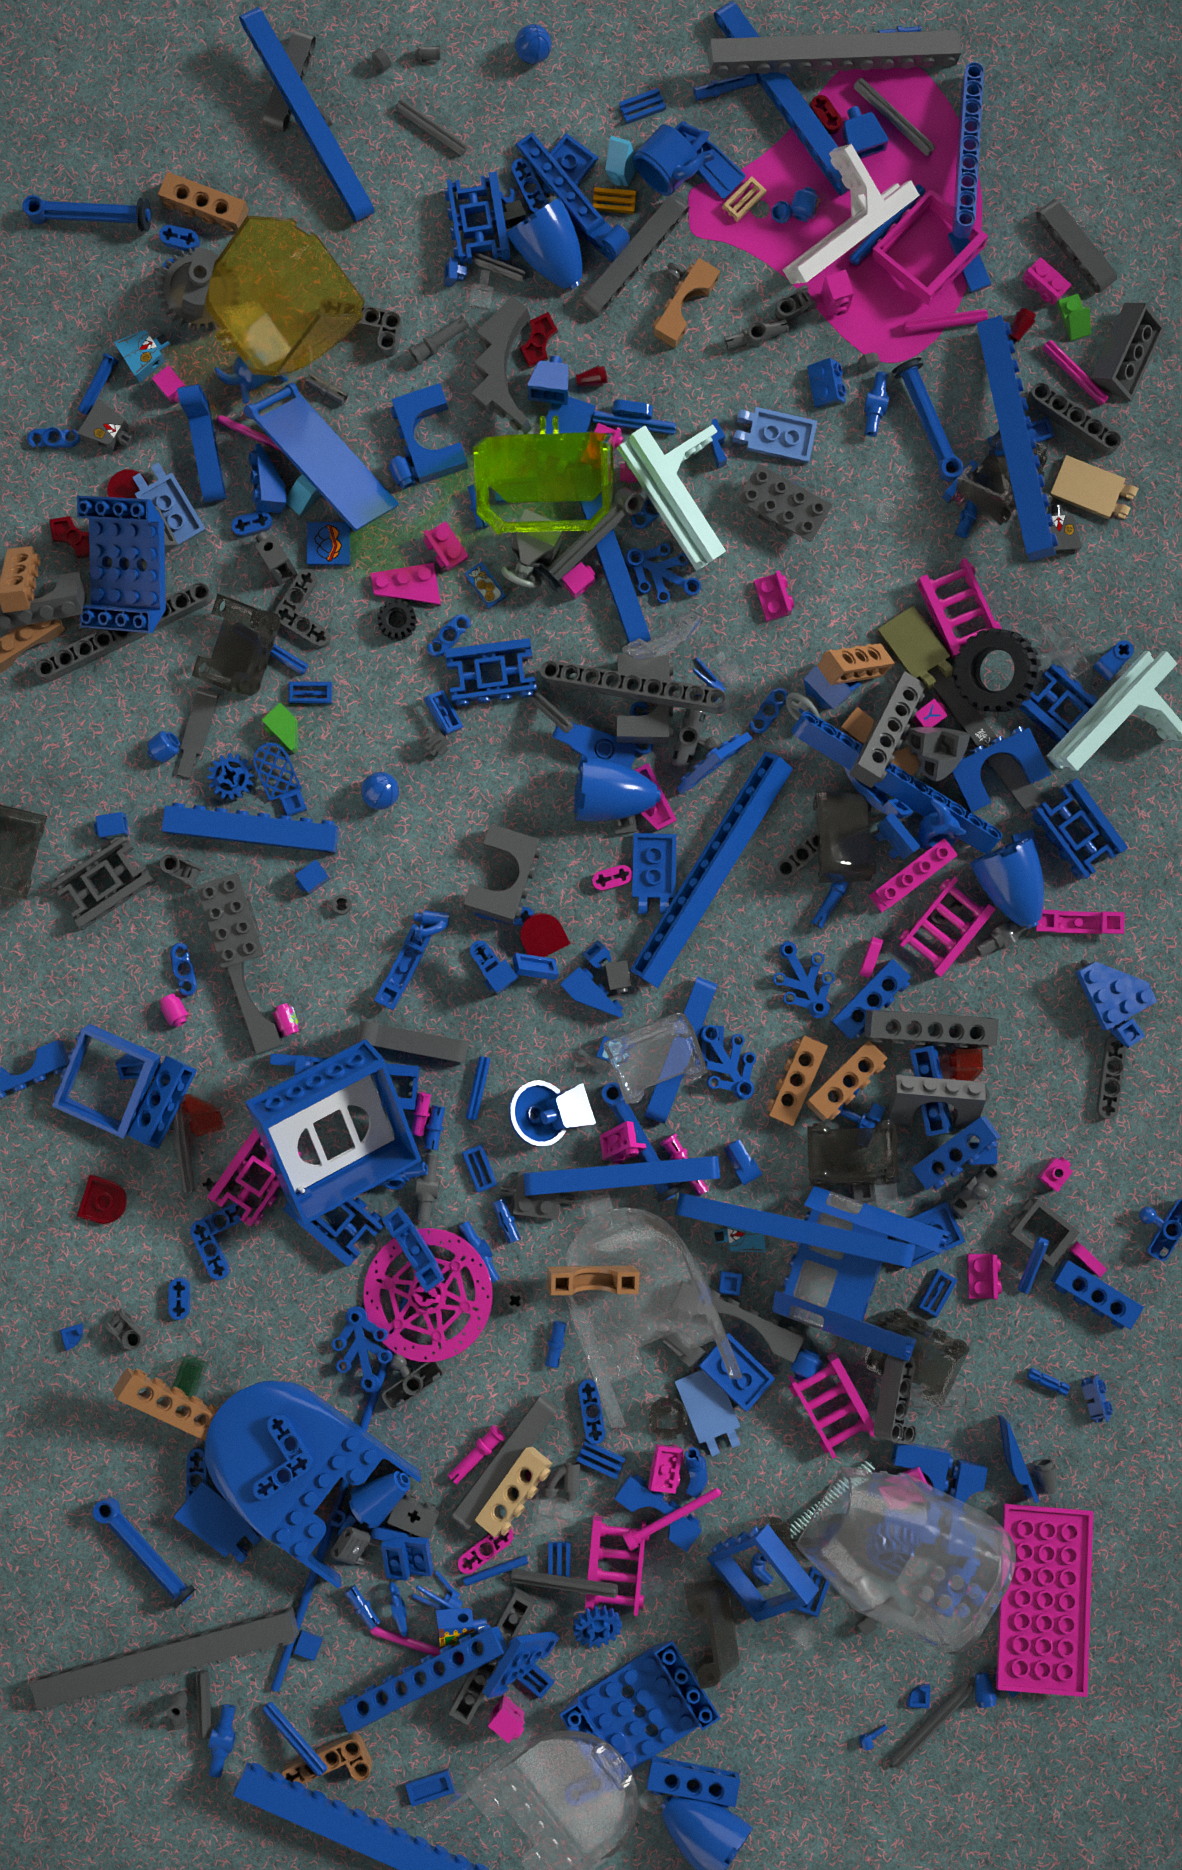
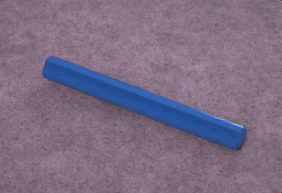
M920 184L915 186L917 192L922 197L926 192L925 188ZM920 196L875 229L850 255L849 261L854 266H858L873 250L877 240L883 239L887 235L889 228L901 220L904 212L907 209H911Z

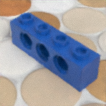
M894 959L889 960L830 1022L848 1040L853 1037L857 1039L864 1032L863 1026L865 1025L866 1009L880 1010L883 1006L887 1008L895 1000L893 997L898 990L902 993L910 985L908 980L911 976ZM883 980L891 981L892 989L890 991H885L882 988ZM869 995H874L877 998L875 1007L868 1005L867 997ZM855 1010L862 1013V1020L859 1023L852 1019V1013Z
M937 1046L910 1050L915 1077L943 1079ZM929 1102L921 1105L927 1136L953 1132L948 1103Z
M166 1055L127 1135L144 1145L159 1149L197 1069Z
M986 1116L980 1117L911 1169L926 1190L934 1188L936 1191L946 1184L944 1180L950 1175L954 1178L963 1171L961 1167L969 1163L971 1165L981 1158L979 1154L984 1150L989 1152L998 1146L996 1141L1001 1137ZM973 1136L979 1139L980 1143L977 1148L972 1147L970 1143ZM955 1149L960 1150L962 1153L960 1161L955 1160L953 1157ZM938 1162H941L945 1167L942 1174L936 1170Z
M1064 1258L1050 1280L1056 1284L1054 1286L1056 1290L1064 1295L1067 1292L1074 1295L1073 1300L1082 1306H1085L1087 1303L1093 1307V1313L1101 1318H1104L1105 1315L1112 1319L1110 1323L1121 1330L1124 1327L1131 1330L1144 1308ZM1079 1278L1081 1286L1079 1289L1074 1290L1072 1283L1075 1279ZM1095 1290L1100 1292V1298L1097 1301H1093L1091 1298ZM1117 1302L1119 1309L1117 1312L1112 1313L1110 1306L1112 1303Z
M654 1756L650 1760L646 1784L647 1790L656 1795L667 1793L672 1794L674 1798L686 1797L716 1803V1805L723 1808H729V1806H736L740 1776L737 1772ZM668 1775H674L676 1780L669 1783L665 1781V1778ZM694 1779L699 1783L695 1787H690L687 1785V1782ZM712 1784L720 1785V1789L717 1791H711L709 1787Z

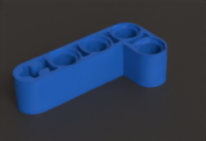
M570 215L575 230L611 262L630 243L628 232L618 224L612 228L604 220L605 224L587 236Z

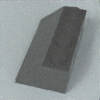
M1124 303L1091 376V379L1101 389L1127 401H1132L1165 328L1147 303Z

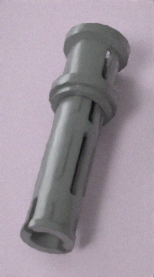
M461 315L432 337H425L419 345L414 348L410 347L408 350L412 358L418 365H421L422 360L431 354L435 355L439 347L466 328H469V324Z

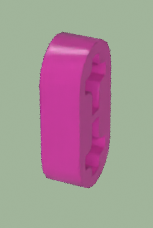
M625 865L599 871L593 876V886L599 891H606L626 885L632 879V871ZM621 869L629 873L625 881H622L621 878L614 879L613 876L618 875ZM600 875L603 878L611 877L610 881L605 882L604 887L601 884H596Z
M872 936L860 967L859 975L870 978L882 947V939Z
M1076 1241L1070 1247L1069 1251L1098 1278H1101L1107 1271L1079 1242Z

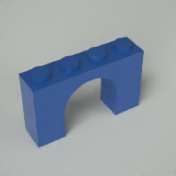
M440 383L392 399L393 407H390L393 419L399 420L400 426L397 427L400 439L405 438L407 446L403 448L407 459L412 458L414 465L410 468L415 479L418 478L420 484L468 468L461 442L441 449L429 450L420 446L414 439L415 428L423 418L448 410Z
M1021 726L1011 731L1012 736L1006 739L1000 736L990 741L992 745L985 749L981 745L971 750L972 755L966 758L962 757L957 767L951 772L962 798L971 813L992 803L982 784L980 772L984 761L993 754L1004 753L1012 756L1019 763L1029 785L1052 775L1030 728L1024 730Z
M894 1443L891 1462L896 1466L911 1469L919 1466L921 1471L928 1476L933 1487L927 1501L917 1509H890L889 1506L883 1505L880 1524L888 1523L893 1525L896 1523L897 1526L904 1525L906 1529L910 1528L912 1532L917 1533L920 1540L935 1542V1536H939L941 1527L940 1523H938L939 1515L943 1514L945 1502L942 1501L943 1493L947 1492L949 1480L946 1479L947 1471L951 1470L953 1464V1457H950L951 1453L948 1450L916 1443L910 1445Z

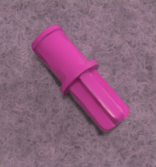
M418 1092L416 1110L413 1111L415 1116L412 1134L415 1136H424L427 1116H430V1113H428L432 1096L430 1093Z

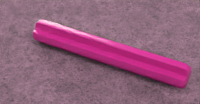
M986 309L906 320L904 329L906 333L975 324L987 320L988 313Z
M1052 340L1045 343L1042 348L1043 351L1098 405L1101 406L1108 400L1109 396Z

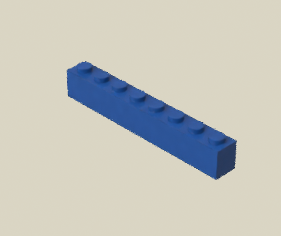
M172 803V806L165 805L161 831L166 834L336 853L339 827L334 825L333 821L322 820L320 824L313 823V819L300 818V821L291 820L292 817L279 815V818H270V814L257 813V816L249 815V812L236 810L235 814L227 813L228 810L224 808H215L214 811L206 810L205 806L193 805L192 809L185 808V804Z

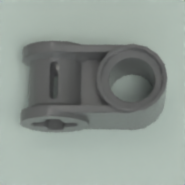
M807 285L799 287L793 293L779 300L775 313L779 321L786 319L789 322L817 306V302L813 301L808 292L809 288ZM788 307L791 312L783 313L780 308Z
M166 854L160 860V867L164 872L193 887L196 886L195 882L200 871L204 870L203 867L173 854ZM175 859L176 867L168 870L166 867L168 860Z
M123 1308L119 1309V1313L110 1322L107 1321L104 1324L106 1329L128 1350L138 1349L146 1343V1333ZM132 1333L138 1336L139 1341L137 1345L130 1341Z

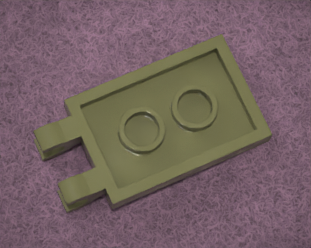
M914 606L878 628L877 632L906 672L925 683L927 690L935 686L934 683L936 681L928 672L938 667L945 678L953 674V667L947 662L950 659L949 653Z

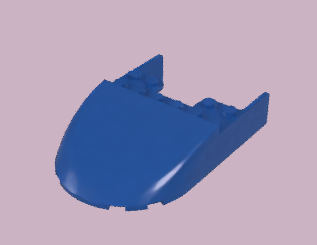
M262 1381L234 1393L221 1405L214 1415L205 1441V1460L209 1475L216 1488L231 1507L266 1540L270 1539L338 1589L342 1585L341 1575L311 1553L326 1533L325 1522L315 1515L314 1512L340 1477L352 1485L363 1484L382 1459H387L417 1482H420L422 1479L420 1471L314 1392L292 1382ZM283 1414L289 1419L312 1456L313 1467L308 1473L272 1497L260 1500L254 1496V1484L287 1461L267 1427L268 1420L273 1415ZM275 1419L276 1424L273 1427L275 1429L279 1428L283 1434L278 1435L281 1439L284 1435L289 1434L290 1431L288 1429L284 1432L281 1427L283 1421ZM288 1437L284 1442L285 1448L287 1450H294L296 1447L295 1439ZM299 1457V1463L291 1468L293 1469V1471H296L301 1467L306 1469L305 1464L307 1463V1460H302ZM280 1470L277 1474L278 1480L286 1483L289 1480V1473L286 1470ZM273 1480L267 1485L261 1483L262 1488L259 1492L268 1495L267 1490L275 1485Z

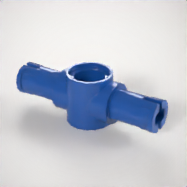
M885 372L876 373L873 389L867 394L864 412H866L867 416L865 435L870 437L877 436L880 419L885 416L889 397L886 392L888 374Z
M425 1162L417 1163L376 1186L383 1185L391 1190L401 1189L405 1186V1182L410 1181V1178L428 1175V1166Z
M469 1221L459 1225L458 1229L464 1240L475 1248L485 1262L491 1283L499 1280L500 1277L491 1262L493 1254L485 1239L478 1238Z
M223 1704L219 1724L216 1725V1728H213L209 1749H211L212 1759L208 1774L211 1777L220 1778L222 1776L225 1758L232 1752L236 1736V1732H233L234 1728L232 1727L236 1709L234 1705Z

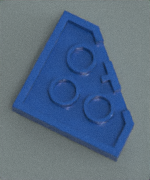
M748 732L742 736L737 734L729 741L722 743L718 748L715 747L706 755L707 758L705 760H701L693 767L695 770L693 773L690 771L680 779L682 783L676 789L681 795L698 784L700 780L721 766L732 755L740 751L753 738Z
M1092 962L1075 971L1102 1031L1114 1027L1157 1002L1147 981L1101 963Z
M555 1631L514 1637L510 1641L505 1655L499 1659L496 1670L487 1679V1685L482 1692L487 1698L504 1694L508 1690V1684H511L516 1678L519 1681L532 1670L531 1664H534L540 1658L544 1660L551 1653L560 1636Z

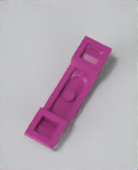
M1043 910L1042 917L1038 921L1039 924L1036 926V931L1072 934H1124L1125 912Z

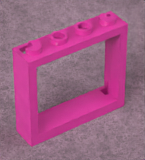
M931 189L917 199L916 205L911 210L907 209L904 212L901 220L897 225L893 224L889 228L887 235L883 239L877 240V244L873 247L872 256L876 263L927 305H930L986 247L988 235L974 224L970 236L967 237L971 242L928 287L889 257L886 253L929 208L953 227L954 207Z

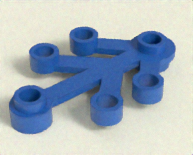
M662 543L658 547L642 551L639 548L628 550L625 554V563L629 568L635 570L639 583L638 591L641 594H648L651 590V584L646 581L643 568L651 572L658 592L657 601L661 604L668 603L670 599V594L666 591L662 578L684 588V592L688 596L699 594L701 583L698 579L689 578L686 580L667 570L675 566H687L689 559L685 553H680L677 557L653 563L648 559L656 556L667 557L670 554V546L668 544ZM666 547L668 552L661 553L660 549ZM633 556H638L639 561L633 562L631 558ZM685 557L687 561L685 563H681L679 561V558ZM646 584L649 588L643 591L640 586ZM694 585L696 590L690 591L688 586ZM661 594H666L667 599L661 600L659 596Z
M790 941L784 942L779 948V953L781 957L789 960L799 981L786 977L785 974L779 972L773 976V982L777 986L785 985L804 991L809 1000L796 997L793 992H787L783 996L784 1003L807 1008L810 1015L814 1018L825 1017L830 1010V1005L826 998L830 984L834 982L835 976L829 971L822 974L821 981L823 983L817 995L814 990V984L820 965L824 963V955L817 952L811 956L812 964L807 977L796 956V945ZM786 946H790L792 948L791 954H787L784 949ZM815 955H819L822 960L820 963H816L814 961ZM826 974L831 975L832 980L830 982L824 980ZM777 975L783 977L782 983L776 982ZM788 994H791L794 997V1000L792 1002L786 1001V996ZM817 1003H820L823 1006V1010L821 1012L815 1009Z
M714 1025L704 1026L700 1031V1036L703 1041L710 1043L721 1063L712 1062L707 1058L700 1057L695 1061V1067L702 1071L712 1070L729 1074L733 1082L720 1080L718 1076H710L706 1081L707 1086L711 1089L722 1088L731 1090L735 1097L741 1100L749 1099L754 1093V1085L750 1081L753 1064L756 1062V1056L752 1052H746L742 1055L744 1068L740 1076L737 1066L741 1047L745 1043L744 1036L741 1034L732 1035L730 1038L732 1050L729 1058L718 1040V1028ZM707 1030H710L712 1033L710 1038H707L705 1035ZM737 1036L741 1039L738 1045L734 1041ZM747 1055H751L752 1061L750 1063L746 1061ZM701 1060L705 1061L704 1068L699 1066ZM713 1078L717 1080L716 1086L711 1085ZM741 1085H744L746 1087V1091L744 1093L740 1092Z
M354 1306L346 1312L345 1320L347 1325L342 1333L332 1341L334 1350H344L347 1346V1339L353 1331L355 1332V1341L345 1357L337 1362L336 1368L340 1373L348 1372L351 1369L352 1361L359 1352L363 1372L361 1387L365 1392H373L379 1388L380 1379L377 1375L372 1374L368 1350L378 1356L379 1362L383 1364L389 1363L393 1355L391 1351L384 1350L366 1338L364 1329L373 1333L374 1339L378 1342L385 1341L388 1338V1331L385 1328H379L369 1321L367 1313L362 1307ZM355 1313L359 1316L357 1322L353 1320V1315ZM379 1331H383L384 1337L382 1339L378 1337ZM338 1340L342 1342L341 1348H338L336 1345ZM384 1352L388 1354L387 1361L382 1358ZM342 1362L346 1363V1370H343L341 1368ZM367 1379L371 1380V1387L366 1386Z

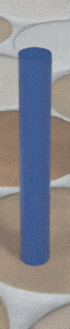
M526 1555L464 1577V1583L466 1586L529 1564Z

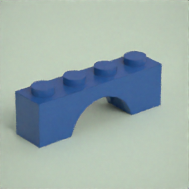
M56 1040L37 1048L33 1066L23 1074L13 1075L0 1066V1099L7 1097L6 1093L11 1090L16 1093L26 1089V1084L30 1082L37 1084L47 1080L46 1076L54 1073V1075L61 1074L70 1062L63 1042Z
M957 1460V1465H953L952 1478L954 1479V1484L948 1491L950 1507L946 1509L944 1515V1522L947 1523L946 1531H942L940 1544L943 1545L946 1553L973 1557L976 1534L965 1525L962 1512L966 1500L971 1495L984 1491L988 1470L984 1464Z
M629 1473L614 1494V1499L631 1512L642 1507H654L666 1516L681 1508L675 1501L668 1502L665 1500L662 1492L650 1491L648 1486L645 1485L647 1481L638 1474L633 1476ZM689 1514L669 1524L668 1539L687 1552L702 1531L701 1525H699L700 1520L694 1515Z

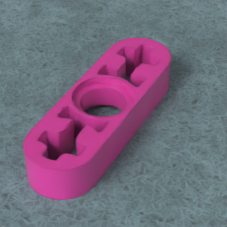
M512 1528L507 1534L508 1540L505 1541L502 1538L497 1542L498 1548H496L494 1541L490 1539L492 1535L488 1533L467 1549L459 1557V1570L464 1574H471L507 1547L513 1540ZM483 1543L490 1544L492 1552L488 1555L482 1554L479 1550L480 1545ZM475 1550L476 1555L481 1561L479 1562L478 1558L473 1560L471 1568L469 1566L464 1567V1558L469 1560L474 1557L472 1551Z

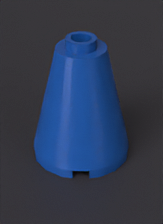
M396 1471L356 1486L349 1493L352 1498L349 1501L352 1513L360 1523L366 1522L369 1524V1528L379 1526L408 1492L410 1480L405 1473Z

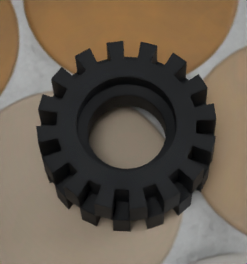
M392 599L390 603L385 602V606H381L380 612L377 613V623L382 633L388 636L389 639H395L396 641H400V638L404 640L408 635L411 636L417 623L412 606H409L406 601L402 602L401 599H398V601ZM396 612L402 613L405 616V623L398 628L392 627L389 624V617Z

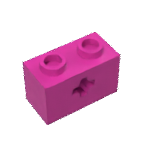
M846 270L825 276L821 290V296L828 316L834 314L835 316L843 315L849 310L854 295Z
M503 1695L490 1712L488 1727L509 1744L513 1738L517 1740L522 1734L525 1712Z

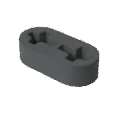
M949 894L940 903L956 915L965 906L959 902L960 907L955 905L950 908L949 904L954 900L953 896ZM935 909L929 915L930 920L937 925L948 921L945 917H943V920L941 918L936 919L934 917L937 914Z
M210 1174L202 1177L199 1184L201 1191L209 1194L211 1191H209L208 1187H205L204 1183L208 1182V1178H211L212 1182H217L222 1174ZM237 1174L233 1177L234 1181L238 1177ZM238 1183L233 1187V1190H231L230 1186H227L222 1194H226V1192L236 1193L241 1189L242 1185Z

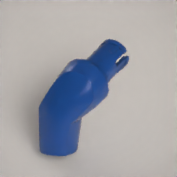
M695 1447L688 1448L689 1453L685 1452V1465L690 1476L686 1493L697 1499L701 1496L708 1482L706 1460L699 1453V1450Z

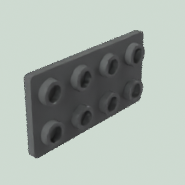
M757 464L738 497V502L755 511V518L789 537L795 533L809 542L813 541L832 508L831 503L761 464Z
M234 873L197 885L221 967L226 968L263 956L264 953L259 940L261 936L249 895L244 892L239 874Z

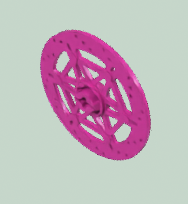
M421 1228L417 1230L427 1245L440 1246L455 1254V1258L451 1262L434 1257L437 1263L445 1266L441 1270L442 1274L449 1270L452 1271L445 1283L441 1282L431 1289L428 1294L433 1298L427 1299V1295L421 1293L425 1292L421 1285L417 1287L420 1282L415 1276L416 1271L414 1268V1280L400 1279V1276L411 1266L410 1261L393 1277L387 1276L386 1271L390 1264L403 1253L402 1248L396 1238H394L382 1247L368 1269L364 1284V1306L368 1320L375 1323L379 1328H385L388 1331V1338L381 1342L390 1350L410 1360L436 1362L460 1354L480 1336L491 1312L493 1298L492 1283L485 1262L475 1248L466 1240L446 1230ZM465 1266L469 1269L474 1281L475 1301L468 1300L466 1297L460 1273ZM454 1278L457 1279L460 1296L447 1290ZM396 1284L410 1285L409 1293L397 1288ZM381 1289L389 1290L395 1319L391 1323L386 1319L382 1309ZM396 1293L408 1299L401 1312L399 1311ZM447 1296L458 1301L460 1305H446ZM436 1303H439V1304L437 1305V1307L427 1308V1310H426V1309H423V1308L421 1307V1306L427 1307V1306H430V1305H434V1304H436ZM412 1306L416 1313L405 1320L404 1316ZM442 1309L455 1310L456 1313L443 1325ZM463 1312L470 1314V1319L461 1332L452 1339L446 1340L444 1331ZM436 1313L437 1329L432 1324L429 1317L430 1314ZM420 1315H423L428 1329L412 1325L411 1322ZM407 1328L430 1335L432 1344L423 1345L411 1342L402 1337L400 1332ZM383 1331L378 1332L380 1339L384 1337Z

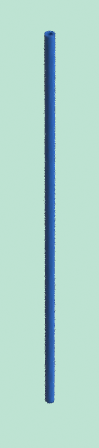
M410 1285L406 1286V1293H409ZM405 1297L402 1298L399 1306L400 1312L408 1302V1299ZM386 1346L385 1350L391 1351L393 1355V1351ZM385 1352L382 1357L383 1360H388V1354ZM390 1362L386 1364L380 1363L377 1372L380 1386L377 1390L370 1392L359 1425L366 1431ZM341 1478L326 1523V1533L321 1539L315 1555L322 1562L334 1530V1526L331 1525L330 1521L332 1518L337 1521L339 1515L337 1509L341 1508L349 1482ZM310 1570L295 1615L298 1630H300L318 1574L313 1570ZM294 1639L293 1643L284 1647L271 1686L273 1691L278 1692L280 1690L296 1639Z

